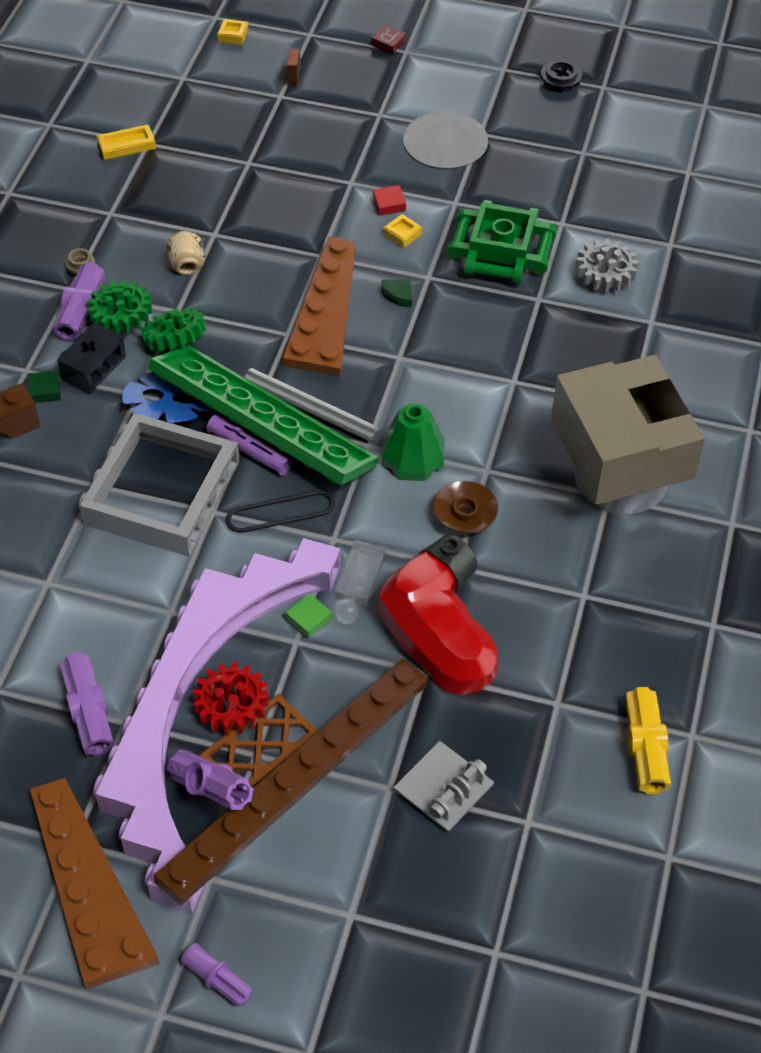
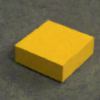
M223 19L218 32V42L243 45L248 32V22Z
M401 214L383 227V235L400 247L405 248L422 235L423 227Z

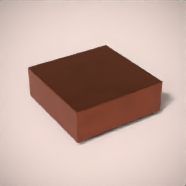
M291 49L287 61L288 86L298 87L301 72L300 49Z

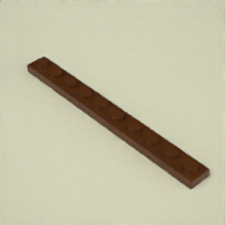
M401 659L253 788L251 802L245 804L242 810L229 809L154 874V883L180 906L183 905L427 687L428 677L407 661Z

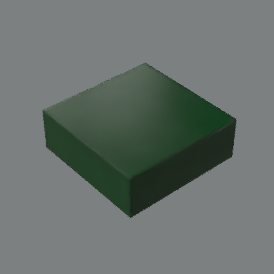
M59 370L28 373L29 394L34 402L61 400Z

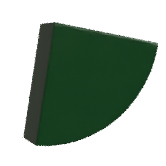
M410 279L381 280L382 292L386 297L389 296L391 299L398 301V305L412 307Z

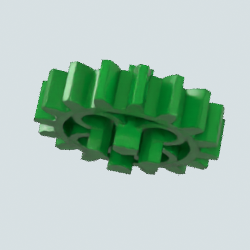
M122 279L120 284H116L112 280L108 287L101 284L99 286L100 292L92 291V299L87 300L90 321L93 320L94 323L109 330L114 329V332L117 334L120 332V329L130 333V327L132 326L140 329V321L148 322V314L153 313L151 295L146 292L144 285L138 287L137 281L126 284V280Z
M178 308L167 312L164 311L162 316H153V321L145 322V327L141 328L145 346H149L150 350L158 348L159 352L165 348H169L170 351H173L175 348H184L186 343H195V338L203 337V332L207 331L203 313H198V309L190 311L189 308H185L182 311H178Z

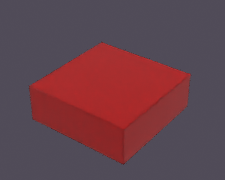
M400 185L373 189V199L379 215L406 211V201Z

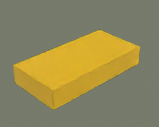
M149 125L97 135L98 145L104 160L156 149L155 139Z

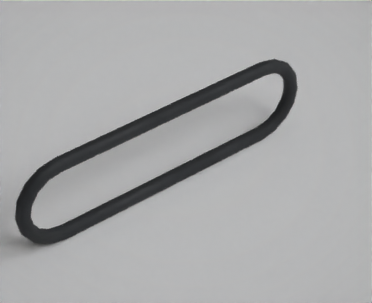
M314 490L239 506L228 513L226 523L230 529L241 533L314 518L330 513L335 506V499L327 491ZM314 495H324L330 500V506L326 510L245 528L236 527L231 522L232 515L243 510Z

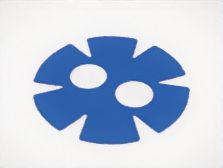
M154 372L139 376V379L146 385L129 382L122 392L124 404L142 403L131 408L130 411L132 413L158 419L165 412L168 423L183 422L197 418L198 415L189 407L204 412L209 409L204 402L196 397L187 404L175 402L172 399L173 395L183 392L182 389L171 382L162 380ZM148 389H157L164 396L160 400L149 401L142 397V393Z

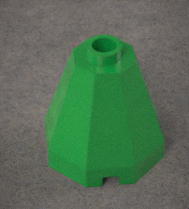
M408 404L400 409L383 436L382 466L386 469L389 467L398 480L426 481L431 477L433 471L437 469V472L444 468L445 439L432 413L422 404Z

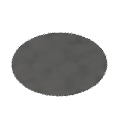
M434 112L412 121L404 132L403 143L407 152L423 164L437 168H457L476 161L484 154L488 146V136L481 124L466 115L455 112Z

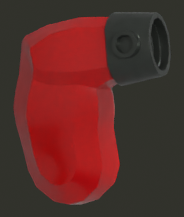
M447 534L405 562L386 581L379 593L377 612L402 650L428 672L438 687L445 692L464 695L476 693L491 684L498 673L499 654L491 635L470 616L465 604L457 596L460 589L476 572L478 568L477 559L473 551L462 539L455 535Z

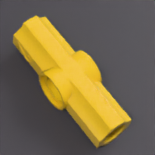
M636 687L634 690L626 692L625 697L629 722L627 730L629 755L634 757L639 791H643L647 795H656L669 790L671 785L666 757L668 752L667 728L665 724H661L656 691H652L648 687Z

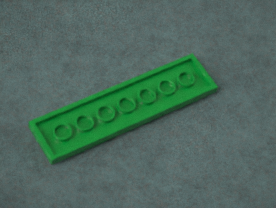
M190 345L153 357L150 360L148 369L159 375L162 380L171 382L181 388L185 394L201 400L208 408L219 411L229 417L233 423L242 425L252 431L256 437L269 441L277 446L281 452L290 454L302 461L304 466L315 469L327 476V479L333 483L343 485L376 468L378 456Z

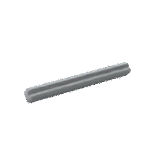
M250 368L244 377L279 399L369 442L374 441L378 434V427L253 368Z

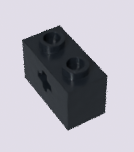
M93 323L57 359L61 380L91 394L126 357L123 336Z

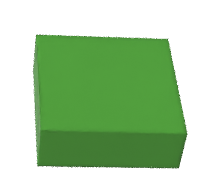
M309 593L287 610L285 616L286 620L307 638H310L333 619V612Z

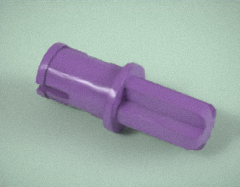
M198 943L190 946L183 955L181 963L206 981L205 986L208 989L215 988L236 1006L244 1005L252 994V988L228 969L227 962H219L201 948Z

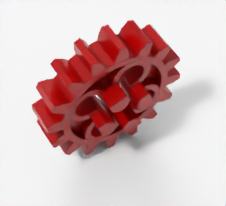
M237 662L232 663L231 669H226L223 663H220L218 672L215 673L211 669L206 670L207 680L198 678V689L193 690L195 714L200 715L202 725L210 722L211 731L215 732L219 727H224L225 735H229L231 728H236L242 734L244 731L243 725L248 724L254 728L256 727L255 717H265V707L269 706L267 683L262 682L260 672L251 675L250 665H246L240 670L238 669ZM235 685H236L237 695H234V693H233V688H234ZM225 701H227V702H228V705H229V708H228L227 711H226Z

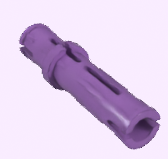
M218 414L213 415L208 421L207 432L220 438L238 442V449L277 472L280 476H284L289 471L292 459L248 434L246 428L241 425L235 426L221 418Z

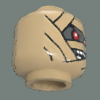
M181 231L171 236L167 241L168 263L174 271L182 275H191L204 265V248L202 240L198 235Z

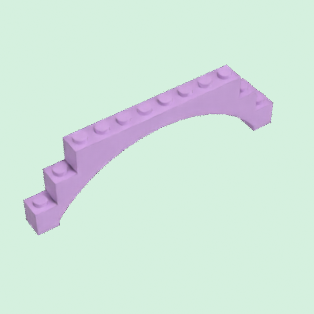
M303 538L298 550L294 549L292 551L289 563L254 553L249 565L245 564L243 566L240 578L205 568L200 579H196L193 582L190 600L187 606L183 605L177 617L178 625L174 633L169 632L167 635L164 653L160 660H155L151 669V680L147 688L143 687L140 690L137 698V709L133 716L127 717L123 727V737L119 745L113 746L108 759L109 766L105 774L97 778L93 790L99 811L124 818L119 831V839H121L124 854L151 863L145 877V884L148 885L152 901L193 913L204 886L180 906L154 883V874L185 848L171 817L165 789L166 751L171 728L183 697L196 675L210 657L229 638L250 622L274 608L306 596L309 593L313 594L319 591L330 593L341 568L340 548Z

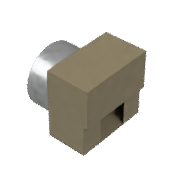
M656 355L616 365L613 362H608L557 375L551 421L575 465V481L579 491L594 506L616 514L640 513L657 505L666 494L668 485L696 477L705 438Z

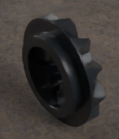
M553 60L546 63L541 69V79H543L544 85H551L552 90L555 88H560L562 91L565 88L573 90L575 85H580L582 70L571 61Z

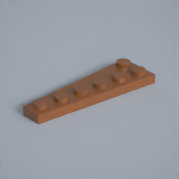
M328 236L283 356V366L341 376L356 241Z
M63 778L31 788L32 799L85 988L89 989L160 965L156 951L66 779Z

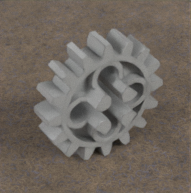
M606 239L605 243L594 240V246L586 243L584 250H579L575 270H578V278H584L585 285L594 284V290L604 287V291L609 292L610 287H613L616 291H620L621 285L628 288L630 281H635L639 266V261L636 260L637 254L630 253L629 245L623 248L620 247L621 241L610 244L609 239Z

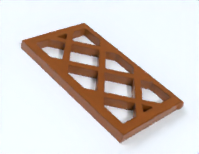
M278 693L269 700V706L265 707V714L278 704L285 711V719L255 717L256 726H258L257 741L236 740L240 733L236 728H233L229 735H224L198 756L216 763L211 756L221 748H230L229 763L216 764H227L231 767L232 771L254 772V776L249 779L250 786L254 788L319 731ZM248 724L243 725L244 730L249 727ZM263 727H284L283 742L262 741ZM289 727H302L307 732L297 742H288ZM236 748L256 749L255 764L234 763ZM262 749H282V754L270 764H260Z

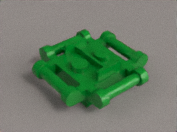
M484 200L480 205L479 211L471 209H461L459 211L457 229L453 241L448 245L447 255L452 259L467 257L464 274L473 275L474 273L502 277L512 279L513 283L521 284L524 268H531L537 274H543L547 271L549 265L547 257L551 242L556 237L557 227L552 223L538 221L539 209L537 208L526 210L493 204V201ZM475 224L470 243H465L468 227ZM533 234L541 237L537 255L529 254ZM477 259H479V260H485V261H491V262H496V263H502V264H508V265H514L515 267L512 268V267L500 266V265H495V264L477 262Z

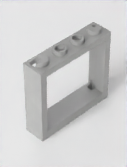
M134 413L128 424L125 423L122 426L120 438L115 446L109 448L104 465L95 472L88 492L83 493L80 498L78 507L81 510L83 524L190 557L240 463L238 442ZM140 439L215 460L179 527L103 504Z

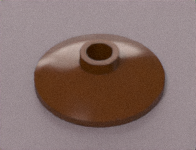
M458 481L448 484L438 492L434 500V513L437 520L445 528L456 533L473 534L487 529L495 521L498 513V503L495 495L484 485L472 481Z

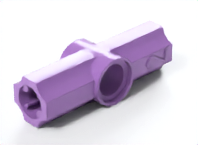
M86 262L85 265L80 266L72 286L65 287L61 299L62 309L53 326L55 335H58L63 341L73 342L74 339L79 337L89 316L87 300L92 299V291L99 292V286L105 279L104 269H101L96 263Z
M80 653L68 655L64 661L60 662V666L68 691L66 698L73 723H76L82 749H84L85 755L96 757L106 754L114 746V742L106 717L108 712L101 686L96 683L95 673L88 655Z
M178 750L168 760L166 770L170 772L172 780L186 786L190 794L204 795L232 810H242L244 805L252 800L254 789L250 786L249 780L234 773L227 764L213 763L187 750Z

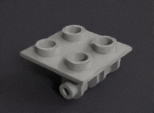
M439 741L393 789L449 832L492 787L494 781L485 775L484 772L487 770V767L481 760L476 759L474 762H467Z

